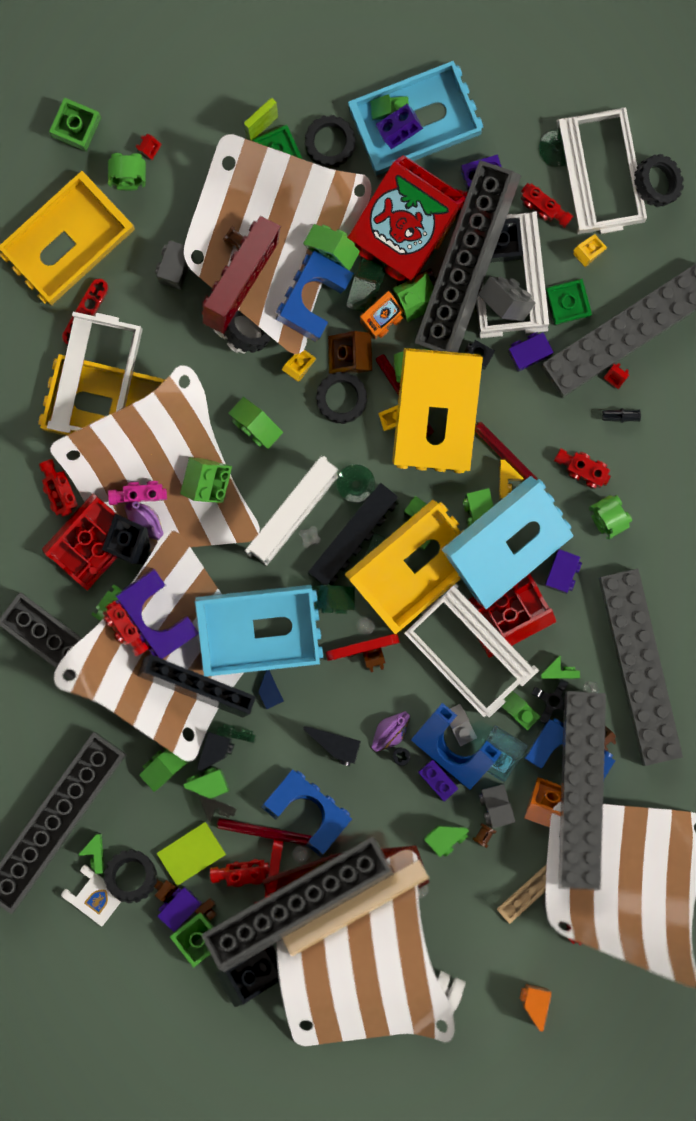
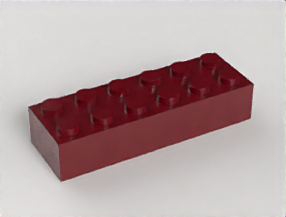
M262 216L257 221L252 222L249 228L250 233L242 238L240 249L238 251L235 250L230 259L232 262L229 267H224L221 273L222 278L220 281H216L212 287L211 296H207L203 301L202 306L204 309L201 314L203 315V324L222 334L225 332L279 243L280 225Z

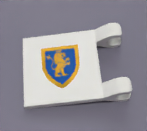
M84 864L80 871L89 877L90 880L77 896L67 889L62 892L61 896L102 927L121 901L113 897L108 891L104 878L95 874V871Z

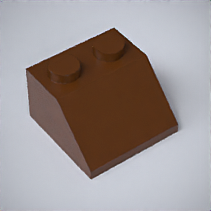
M351 331L328 336L329 374H335L336 372H348L351 374L372 371L371 333Z

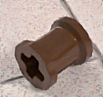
M232 226L223 240L230 242L236 247V250H239L241 247L240 242L244 236L234 230L235 227Z
M481 823V829L472 840L487 848V843L491 836L497 831Z

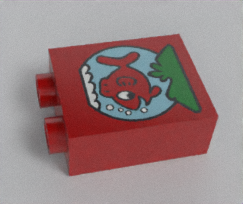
M402 155L391 165L349 234L348 239L356 243L355 247L360 251V256L372 260L375 256L386 263L385 271L391 277L399 281H404L405 278L412 280L423 269L465 202L466 196L405 155Z

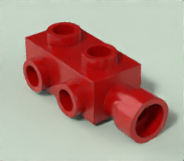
M527 183L521 190V193H523L521 197L522 204L530 210L533 208L537 211V215L542 220L551 222L555 218L565 228L574 216L571 213H566L562 210L561 206L554 199H551L532 183Z
M560 448L554 462L559 465L564 464L568 466L566 471L569 472V477L577 481L579 478L585 480V485L592 489L607 485L611 477L608 475L610 469L606 468L607 464L599 460L597 462L592 461L590 456L584 452H576L574 456L567 454L568 451ZM582 462L584 464V467L579 468L577 466V463ZM596 470L600 471V477L594 475Z
M49 459L39 464L41 472H44L46 477L42 480L43 491L48 495L51 502L50 508L55 512L56 516L61 514L62 517L73 513L72 509L78 507V503L65 472L56 473L54 461Z
M113 601L105 606L107 610L102 612L105 616L103 619L108 627L112 626L115 631L114 636L120 644L123 643V645L130 644L133 648L132 652L136 657L148 650V646L145 642L141 641L137 628L133 625L121 605Z
M258 859L249 862L226 864V868H210L212 883L226 880L227 886L241 887L244 884L250 883L253 885L266 882L267 874H269L268 862L265 863V860Z

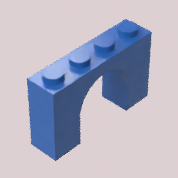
M314 250L310 255L306 254L301 263L304 267L301 271H297L293 278L296 282L293 287L289 286L284 295L287 297L285 302H281L278 306L276 320L316 342L321 337L328 321L310 312L305 307L302 301L304 285L309 282H320L341 294L346 289L354 273Z
M442 703L417 731L411 741L470 790L502 753L488 741L472 756L464 757L453 753L444 741V731L457 715Z
M555 718L553 721L549 719L524 759L542 769L553 750L563 744V723ZM604 750V778L615 762L612 759L613 755Z
M292 769L261 808L276 820L294 800L308 799L314 802L321 811L322 822L306 846L321 857L352 818L346 809L337 807L335 801L330 796H324L317 785L307 782L305 780L306 777L297 770L295 772Z

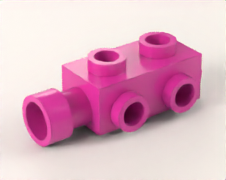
M148 481L147 485H139V482H130L128 486H123V491L108 490L109 505H117L123 502L133 503L135 501L167 500V489H163V485L158 484V481ZM156 492V496L151 498V493ZM136 493V498L132 499V494Z

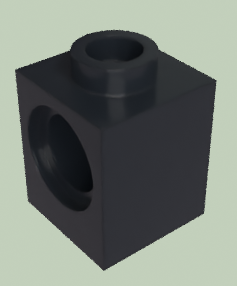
M475 340L473 344H468L464 353L473 354L475 350H481L484 354L482 369L485 370L495 350Z

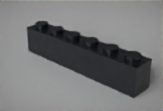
M380 483L308 573L325 587L328 585L332 586L339 578L336 576L340 570L344 572L351 563L348 561L351 556L354 555L356 557L362 550L360 545L364 540L368 542L374 535L372 530L377 525L380 527L387 519L385 514L389 510L392 512L399 504L397 502L398 496Z
M151 654L143 658L138 677L242 718L250 715L256 698L254 695Z

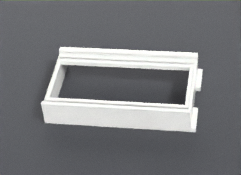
M626 107L556 120L557 127L561 131L578 221L577 233L583 234L600 231L601 234L621 231L623 226L645 223L647 215L644 200L641 198V194H638L636 190L637 185L634 183L637 162ZM620 117L638 215L596 222L578 124Z
M537 212L507 214L506 219L520 218L527 292L532 296L531 299L536 303L529 313L530 321L488 326L485 301L478 295L476 306L480 339L503 336V332L525 330V334L548 332L549 318Z
M73 312L74 321L52 419L48 421L47 425L48 429L66 433L82 429L69 424L92 323L134 332L116 412L125 408L143 330L141 326L119 322L118 317L96 313V316Z
M321 456L245 550L250 558L255 556L267 566L337 480L338 469L329 463L325 456Z
M455 584L440 599L438 598L421 613L423 616L404 634L483 717L487 715L490 718L506 702L504 698L519 684L521 686L526 684L539 670L535 665L531 667L467 600L457 589L459 586ZM443 602L517 678L488 708L479 701L414 632Z

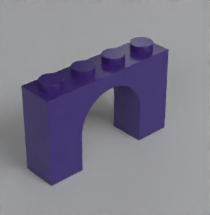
M153 568L115 596L118 598L116 600L117 604L119 603L127 611L133 625H136L140 630L138 633L143 642L148 641L151 647L148 650L151 654L163 659L198 635L199 632L187 616L165 630H153L144 623L142 607L145 601L166 586Z

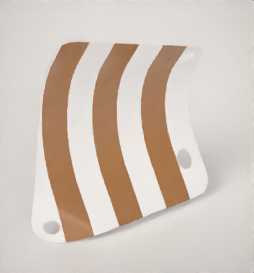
M234 134L223 136L217 145L184 245L186 263L199 278L212 288L214 283L222 278L221 273L224 267H229L232 262L230 261L232 254L236 250L234 245L223 240L232 226L241 235L248 236L252 222L257 221L260 216L280 225L279 243L238 310L287 351L299 354L305 349L307 337L277 321L278 313H276V310L281 302H285L287 297L284 295L289 286L293 287L296 282L293 280L295 274L304 267L301 264L306 254H311V251L303 243L313 224L319 226L323 224L334 231H337V229L342 230L347 234L346 237H348L369 203L371 196L370 180L365 175L325 168ZM226 156H232L235 159L236 164L232 170H225L222 166V160ZM359 184L365 186V194L361 197H357L354 193L355 187ZM200 250L203 253L204 260L201 264H195L192 261L191 254L193 251ZM309 282L302 289V301L310 312L313 311L322 286L320 282Z
M177 367L154 392L144 399L55 441L51 446L50 451L67 472L84 502L94 493L114 512L127 519L128 516L124 508L127 503L109 505L108 490L123 491V486H128L130 482H139V485H147L148 481H158V484L163 485V489H167V500L139 502V504L148 505L156 511L164 534L169 531L180 533L190 548L250 542L259 534V524L240 494L231 474L223 503L193 501L180 494L189 457L204 458L226 464L210 424L204 389L197 375L190 367ZM182 375H187L190 378V385L187 388L179 386V379ZM76 450L80 452V457L77 460H69L66 457L67 453ZM156 492L151 493V498L156 496ZM132 494L131 498L135 499L137 494ZM149 537L151 546L149 551H153L158 540Z
M169 531L159 539L146 563L133 580L135 582L154 568L166 585L145 601L142 607V618L149 628L165 630L187 616L199 632L196 597L221 595V592L184 537L176 531ZM102 619L62 659L54 675L56 686L60 690L68 691L102 704L182 760H194L199 752L207 729L219 708L138 677L143 658L150 655L151 652L146 650L136 657L132 652L133 648L131 645L120 644L114 636L115 631L112 626L108 627L104 619ZM199 634L163 658V660L204 676ZM145 641L148 648H150L151 646L148 641ZM67 669L74 670L76 672L75 679L65 681L63 679L64 671ZM243 673L208 676V678L234 687ZM189 727L193 730L194 739L192 741L184 739L182 734L184 728Z
M561 802L553 810L561 812ZM603 804L601 889L598 891L558 889L560 816L552 813L546 868V911L551 926L560 934L686 986L696 988V965L692 950V919L696 898V832L694 831L696 813ZM558 923H568L571 926V930L564 931L560 929Z
M411 850L400 851L387 858L394 873L418 860L416 854ZM418 885L293 957L290 955L283 939L277 942L278 968L283 1002L291 1034L297 1044L312 1046L397 1034H416L442 1042H449L454 1035L452 1008L434 975L429 961L420 920ZM304 1020L311 1021L313 1028L308 1031L302 1030L299 1027L300 1022ZM438 1020H443L447 1023V1032L438 1030L436 1026Z

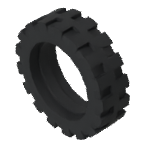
M325 115L321 116L320 119H315L309 125L305 134L307 154H309L312 161L326 168H330V166L338 167L340 164L346 163L355 149V135L350 124L341 117H335V115L327 117ZM331 126L343 132L346 144L341 153L329 157L318 152L314 140L319 130Z
M663 154L653 155L641 161L636 167L637 171L634 173V176H636L634 183L637 185L636 190L638 194H641V198L644 201L646 200L647 204L654 205V207H663L676 201L681 196V191L684 187L682 185L684 179L680 174L682 173L681 169L676 166L677 163L670 160L671 158L668 156L664 157ZM652 166L661 169L668 179L669 188L666 195L658 193L651 185L649 173Z
M237 310L223 333L224 337L228 338L227 341L230 344L232 343L234 348L242 349L243 352L250 351V353H255L256 350L261 351L272 337L261 328V337L250 338L243 335L235 325V317L245 315Z
M336 372L335 374L328 375L318 386L316 394L317 406L320 413L327 420L337 424H346L361 416L366 407L367 392L364 384L357 376H353L348 372ZM345 382L356 390L358 399L356 406L347 413H336L326 403V393L336 383Z
M124 850L119 855L115 854L113 859L107 863L108 867L104 870V882L108 891L119 901L129 904L132 902L138 903L141 899H146L150 892H153L154 885L157 883V871L153 862L144 853L135 850L126 852ZM138 862L144 866L146 871V878L142 886L130 892L119 889L115 881L118 869L125 863Z

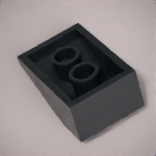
M304 726L303 730L334 758L339 759V764L350 766L351 763L355 764L361 741Z
M272 945L226 972L221 970L216 972L234 1007L244 1005L280 981L278 957Z

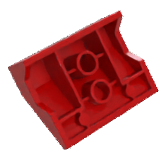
M94 493L42 548L46 556L56 562L87 591L118 558L102 550L113 517L117 513Z
M530 573L487 609L480 605L474 597L468 599L511 646L556 623L553 610L547 605ZM478 638L488 658L494 656V654Z

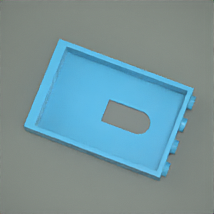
M454 61L348 102L349 111L376 176L387 172L393 162L402 155L415 161L481 135V128H484L480 117H476L474 112L476 111L475 103L469 99L468 86L466 82H462L460 77L462 76V71L459 65H455ZM388 94L390 98L408 96L409 106L413 111L433 103H441L446 107L447 113L442 120L424 126L421 131L391 149L382 139L376 126L383 119L372 120L370 101Z
M529 476L441 549L476 601L485 609L490 607L574 536L570 531L571 525L565 519L563 520L561 517L563 515L562 511L557 506H554L553 502L555 500L548 492H545L546 486L540 479L536 480ZM529 522H538V534L513 554L506 541Z
M312 585L196 597L204 676L320 664L319 658H323L322 646L318 647V639H321L320 628H316L319 613L318 609H314L317 594L316 590H312ZM286 617L292 622V630L286 635L255 638L253 620Z

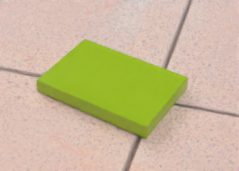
M270 98L244 122L246 138L253 141L278 118L277 102L273 98Z
M204 822L159 851L157 855L178 886L225 856L226 853L208 824Z

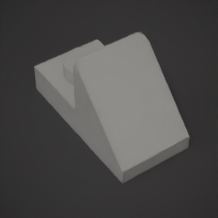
M461 704L450 708L457 715L450 724V727L459 746L461 747L477 739L469 722L470 720Z

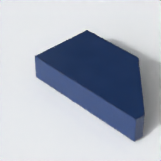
M266 670L259 689V695L266 709L284 702L270 670Z

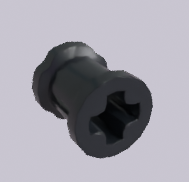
M404 748L395 750L393 754L394 762L398 765L407 764L411 758L409 751ZM404 751L407 759L406 761L402 760L399 762L396 755Z

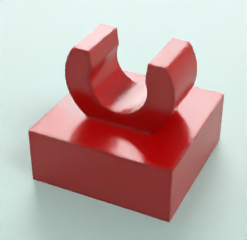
M146 134L140 137L142 139L140 146L136 144L135 147L146 158L153 160L162 144L152 135Z
M620 363L613 364L603 378L618 390L629 376V370H622Z

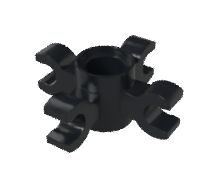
M561 679L555 691L550 694L534 687L531 694L544 700L546 706L539 719L540 721L547 723L554 710L560 709L564 711L562 694L568 685L567 681ZM551 696H556L559 699V704L556 707H552L549 704Z

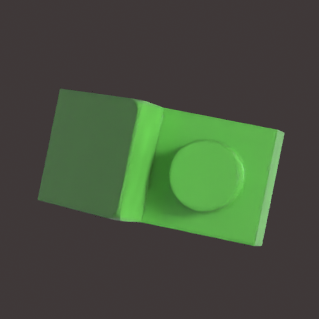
M388 94L371 100L372 120L384 119L404 105H409L408 96L390 98Z
M559 655L540 675V679H579L580 670L575 671V667H564V671H561V655Z
M512 691L504 698L506 702L501 707L527 731L541 717L515 692Z
M96 834L78 856L94 854V858H91V869L95 870V874L104 873L102 834Z

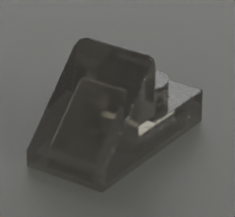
M200 795L199 798L209 823H211L216 809L220 810L218 814L224 817L235 816L237 808L216 799Z

